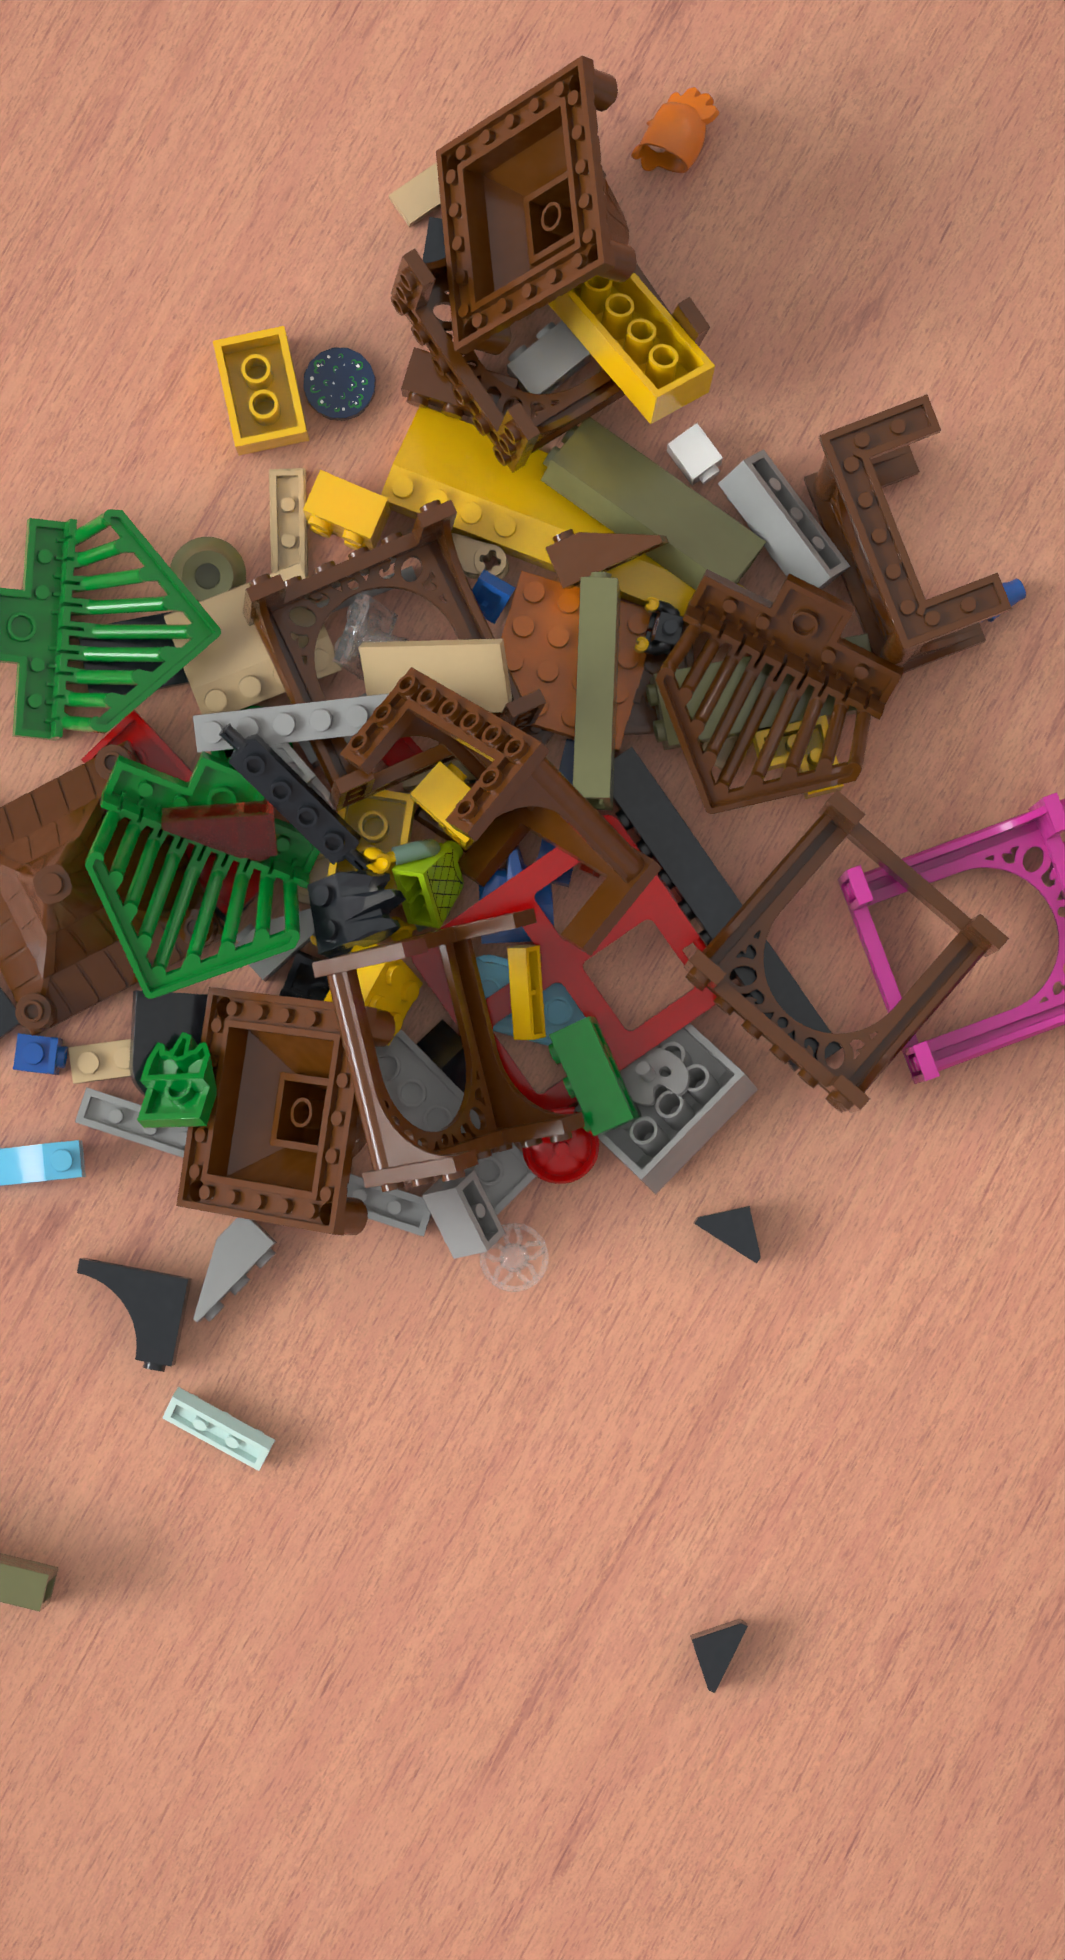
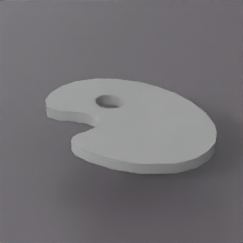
M654 1047L620 1071L633 1103L641 1106L650 1107L655 1104V1090L657 1087L667 1088L674 1095L682 1096L687 1092L690 1085V1074L686 1065L670 1051ZM665 1068L671 1070V1074L668 1077L661 1076V1072Z

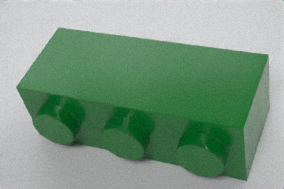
M588 1016L549 1034L552 1041L548 1045L550 1054L557 1065L561 1063L567 1075V1077L563 1078L565 1088L570 1097H576L582 1109L579 1112L583 1114L585 1123L583 1128L586 1132L591 1131L593 1136H600L640 1118L596 1017Z

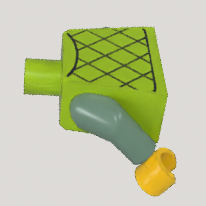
M425 839L392 847V851L384 853L375 846L367 848L364 851V855L369 859H377L374 863L366 865L373 872L383 874L389 869L391 863L395 862L396 865L392 868L397 889L401 890L406 898L402 905L407 922L405 923L400 917H392L391 919L398 920L401 928L389 937L397 941L412 937V931L416 929L420 932L429 927L440 928L444 920L449 916L453 904L463 889L464 881L458 864V860L463 855L461 846L454 841L438 843L433 839Z

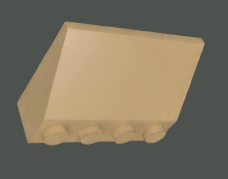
M300 562L270 574L271 578L280 574L283 581L295 576H301L302 580L306 578ZM249 582L199 602L221 629V635L183 667L201 714L241 710L286 692L255 625L249 626L244 617L245 589L250 587ZM294 608L289 613L291 620L302 627H309L316 621L314 614L305 608ZM174 611L164 615L166 624H191L183 612ZM324 624L319 632L315 646L314 661L317 679L342 670ZM291 633L294 640L299 638L298 644L300 648L308 644L307 636H297ZM190 639L172 640L175 647L181 648ZM302 657L304 663L307 664V657Z

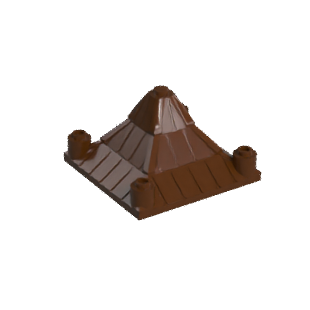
M580 56L436 151L455 352L468 354L475 349L492 355H499L510 344V326L514 322L525 318L536 309L542 308L554 301L558 296L564 295L576 288L580 283H584L594 276L622 283L629 279L636 269L635 250L628 246L629 229L627 221L606 179L603 178V169L600 164V142L597 135L596 110L605 111L616 101L618 95L617 82L613 75L594 69L593 59Z
M128 740L118 745L104 746L99 750L96 757L0 807V971L17 1003L15 1010L16 1018L23 1027L30 1030L32 1036L38 1035L138 983L85 867L87 855L108 811L100 807L101 797L118 756L121 755L141 763L131 742ZM124 817L119 820L105 852L104 863L108 871H110L130 820L129 818ZM146 826L141 831L125 871L123 881L117 889L123 904L151 830L149 826ZM167 835L159 849L138 906L137 914L131 921L137 935L172 841V835ZM184 852L179 862L153 935L152 944L147 953L151 966L153 965L189 862L186 852ZM199 878L168 967L186 957L205 893ZM216 911L213 914L204 948L220 941L222 938L224 927Z
M209 987L201 1043H207L212 1061L217 1095L207 1126L188 1127L176 1206L332 1235H358L366 1226L368 1211L362 1200L347 1197V1184L350 1180L352 1159L365 1146L366 1139L333 1002ZM365 1006L374 1045L378 1048L385 1047L391 1042L395 1034L394 1017L386 1010Z

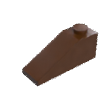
M573 529L554 536L552 538L554 544L545 549L562 587L571 589L581 583V577L591 576V572H607L668 544L669 541L667 536L586 532L574 534Z

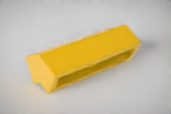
M530 944L507 946L514 1040L546 1037L540 946Z

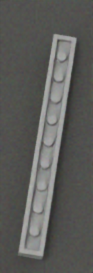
M86 1087L75 1120L76 1123L182 1158L184 1157L188 1127L144 1128L137 1121L142 1105ZM350 1174V1180L347 1184V1197L358 1198L364 1202L368 1211V1219L424 1237L431 1212L423 1197L399 1189L382 1192L381 1186L365 1188L362 1177Z

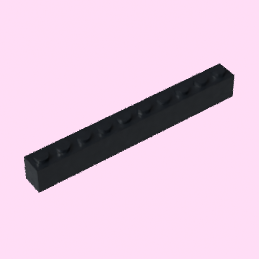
M631 747L615 758L613 802L619 809L615 816L626 831L631 828L640 839V841L635 843L640 852L653 858L661 867L657 876L668 891L673 888L682 899L677 903L689 921L694 918L703 929L698 935L707 946L741 908L742 904L638 754ZM760 931L754 935V938L759 939ZM766 939L764 971L767 984L777 1003L790 1017L813 1030L831 1033ZM749 945L746 954L741 951L736 957H746L753 960L756 952ZM747 966L737 967L730 973V980L733 981L737 978L742 986L752 984L757 977L756 972ZM758 990L748 994H741L745 998L753 997L757 999L755 1004L758 1005L764 1001L763 994ZM773 1012L764 1013V1015H766L769 1019H771L772 1015L774 1014ZM784 1017L779 1018L778 1026L781 1028L787 1027L788 1020ZM793 1030L791 1033H789V1034H787V1035H789V1036L794 1040V1030ZM807 1038L804 1041L805 1048L810 1045L813 1050V1057L817 1060L816 1053L819 1043L813 1038ZM831 1042L827 1045L825 1060L842 1048L839 1043ZM791 1060L787 1062L794 1072L800 1069Z

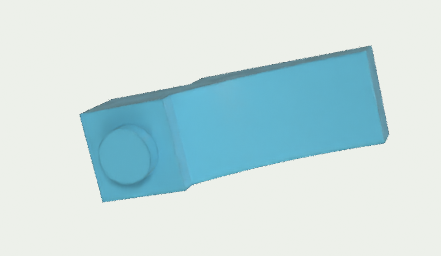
M82 1140L0 1149V1186L86 1177Z

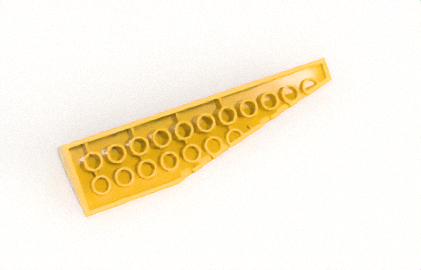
M428 407L418 408L381 492V496L388 498L392 511L416 519L417 514L421 513L419 509L429 502L440 500L442 504L452 500L457 511L452 533L497 545L505 554L555 573L556 571L545 549L554 544L552 539L554 536L573 529L574 534L578 532L614 533L541 481L547 469L543 462L549 453L541 450L530 454L525 466L512 473L507 465L503 466L494 455L493 443L487 435L482 436L475 425L446 416ZM645 554L607 571V573L611 574V578H618L621 598L645 607L648 604L646 602L647 598L654 596L658 600L668 602L678 609L680 617L684 616L687 605L695 592V589Z

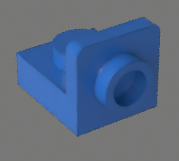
M485 569L482 571L472 591L486 620L493 624L496 623L515 587Z
M18 1033L13 1070L59 1075V1068H65L68 1047L62 1046L63 1039Z

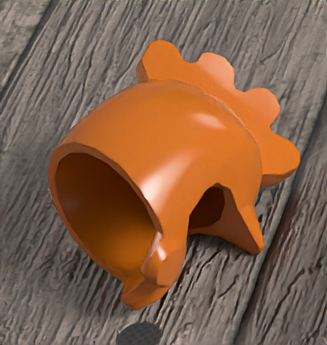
M695 87L687 89L683 95H680L678 92L671 94L668 102L661 105L654 118L647 121L646 124L649 127L640 144L632 151V158L634 160L641 158V166L645 171H652L656 167H660L671 172L686 173L695 163L702 150L706 136V125L713 122L719 115V110L713 106L714 100L709 93L701 94ZM648 145L662 148L665 151L656 152L652 150Z

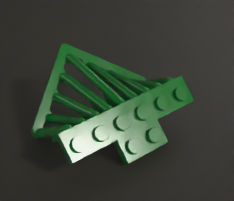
M108 509L78 529L77 519H69L66 522L35 518L27 520L22 590L0 588V663L17 664L12 737L56 741L63 737V730L105 734L221 635L220 627L123 510ZM110 526L120 537L117 540L92 549L75 552V547ZM122 553H134L144 565V567L92 576H73L76 569ZM145 582H158L168 594L162 597L107 600L72 597V593ZM178 611L183 612L191 624H95L70 621L71 616ZM69 639H190L181 648L170 646L89 647L69 645ZM68 661L164 662L153 672L141 669L84 670L67 666ZM66 684L137 685L126 695L117 693H80L66 689ZM64 707L110 708L100 717L70 716L64 712Z
M204 751L201 753L189 782L119 755L101 797L100 807L108 811L85 861V867L140 987L148 999L165 995L294 949L300 939L298 886L307 889V885L310 883L309 874L320 853L292 824L260 812L259 809L264 797L228 761ZM124 817L129 818L130 820L110 871H108L104 863L105 852L119 820ZM146 826H149L151 830L123 904L117 889L123 881L125 871L141 831ZM169 834L173 838L137 935L131 921L137 914L138 906L159 849ZM188 843H192L194 847L153 965L151 966L147 953L152 944L153 935L179 862ZM212 851L216 853L186 957L181 967L166 972L196 883ZM233 860L237 861L238 865L218 954L201 960L223 881ZM255 868L260 870L254 937L252 942L235 947L249 880ZM277 877L283 880L285 929L270 935L274 882Z

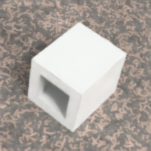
M698 423L668 443L667 453L692 486L698 481L705 484L720 473L718 467L722 464L723 457Z

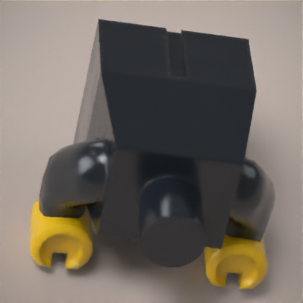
M650 596L646 600L648 604L645 605L644 609L646 612L651 613L647 628L651 632L647 631L645 637H638L636 639L637 644H635L634 650L637 653L644 652L655 656L661 654L669 655L687 628L688 623L682 620L683 617H680L679 610L673 605Z

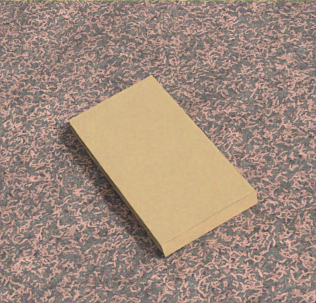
M503 639L362 642L359 646L367 696L390 693L397 685L399 679L413 667L490 713L502 712L505 705L512 701Z

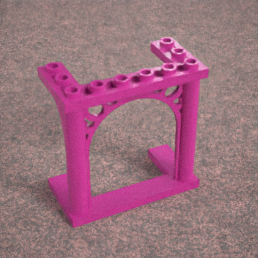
M1057 792L1040 799L1028 809L1029 812L902 858L904 862L929 883L959 872L977 868L999 869L1015 874L1030 883L1044 897L1054 915L1058 931V952L1053 970L1043 987L1028 1001L1011 1010L922 1043L918 1042L916 1034L902 1049L914 1084L940 1076L939 1071L1065 1025L1064 989L1057 995H1054L1053 985L1058 981L1065 987V974L1063 972V965L1065 964V917L1058 915V909L1065 907V841L1062 842L1060 836L1065 831V799L1060 800ZM1018 847L1014 856V863L1009 864L1005 862L1002 854H1012L1010 849ZM1038 847L1043 852V862L1038 870L1028 872L1023 866L1024 855L1028 849ZM993 856V860L985 859L987 857ZM861 865L846 870L838 878V882L886 1010L889 1013L902 997L868 906L908 892V890L883 868L878 867L863 873ZM1049 867L1051 868L1049 874L1050 881L1055 880L1051 887L1045 886L1041 878ZM1059 894H1061L1062 900L1057 901ZM1044 996L1048 999L1047 1001L1040 1003L1041 999Z

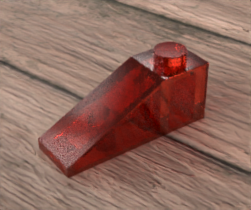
M268 801L162 808L161 824L164 831L238 858L262 861L270 858V856H278L275 808Z

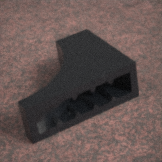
M80 1258L77 1273L103 1283L119 1297L128 1310L136 1334L135 1360L144 1361L143 1368L161 1372H165L166 1366H174L192 1278Z

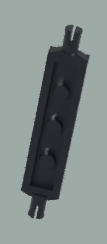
M230 723L220 731L219 736L234 749L229 763L333 865L346 859L358 871L368 868L366 865L371 864V862L356 849L361 836L258 734L244 738Z

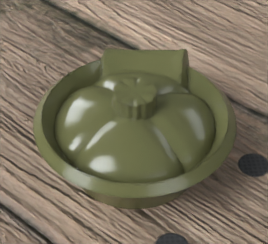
M199 537L187 542L176 552L170 565L172 571L198 602L246 583V568L239 552L228 542L215 537Z

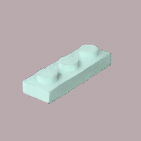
M180 1387L177 1388L163 1416V1419L258 1471L261 1469L275 1442L273 1438L265 1435L262 1431L254 1429L232 1417L229 1413L212 1406Z

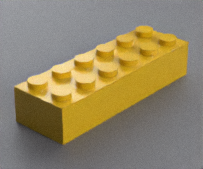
M635 273L622 283L594 276L548 303L650 424L709 393L715 365Z

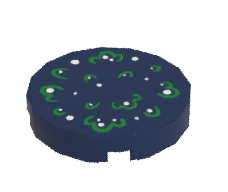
M334 347L320 352L310 361L304 373L303 389L309 405L317 413L329 420L346 421L358 417L369 406L375 395L376 379L370 363L360 353L349 348Z

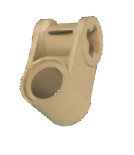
M452 533L457 555L466 577L478 580L484 569L487 571L483 562H490L492 556L496 557L500 566H493L492 570L488 572L501 580L506 577L509 571V563L505 552L499 546Z

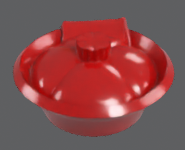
M560 1107L549 1110L560 1114L578 1113L575 1107ZM582 1127L571 1131L573 1138L551 1143L550 1137L542 1138L543 1143L522 1148L523 1157L528 1168L538 1178L554 1184L571 1183L585 1176L594 1166L599 1154V1137L593 1136L591 1131L586 1132Z

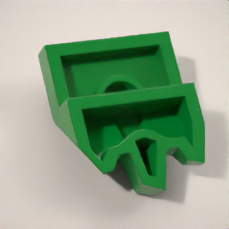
M185 1032L181 1033L170 1051L165 1044L157 1042L146 1061L140 1080L147 1088L137 1121L144 1128L207 1126L217 1095L212 1061L207 1043L203 1042L197 1045L193 1037Z

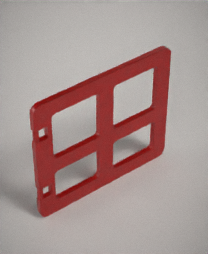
M608 814L602 815L633 848L640 851L616 817ZM555 847L439 929L534 908L537 923L523 926V929L532 942L540 946L543 991L554 983H561L585 1017H596L617 1067L621 1071L716 1004L713 1001L717 996L706 987L703 991H700L694 986L690 991L635 1029L627 1030L583 968L585 961L644 920H652L684 966L689 960L683 952L684 948L693 943L702 952L707 946L657 875L591 956L567 940H564L535 900V894L580 862ZM439 946L428 949L426 953L411 956L413 964L457 1025ZM510 982L486 998L492 1029L496 1023L512 1013ZM494 1033L503 1067L513 1084L527 1099L546 1110L569 1107L578 1101L576 1097H570L563 1079L544 1092H536Z

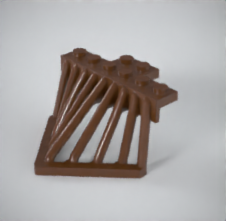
M708 569L705 571L682 618L689 625L664 661L655 680L707 813L716 814L857 780L864 763L871 716L880 720L885 704L901 679L904 669L840 637L854 612L855 606L790 573L774 601L771 602ZM703 632L709 633V638L682 685L679 687L675 676L676 670L698 636ZM726 642L731 646L694 717L691 719L687 703L691 700L719 648ZM748 653L752 656L705 750H703L699 735L703 732L734 670L743 656ZM765 663L772 665V668L715 782L711 769ZM787 673L792 675L793 679L749 778L744 786L729 789L775 694ZM807 686H813L814 690L781 777L764 781L799 700ZM829 694L835 697L836 700L818 764L814 770L798 773L819 715ZM851 705L857 709L849 760L848 762L833 765L847 711Z

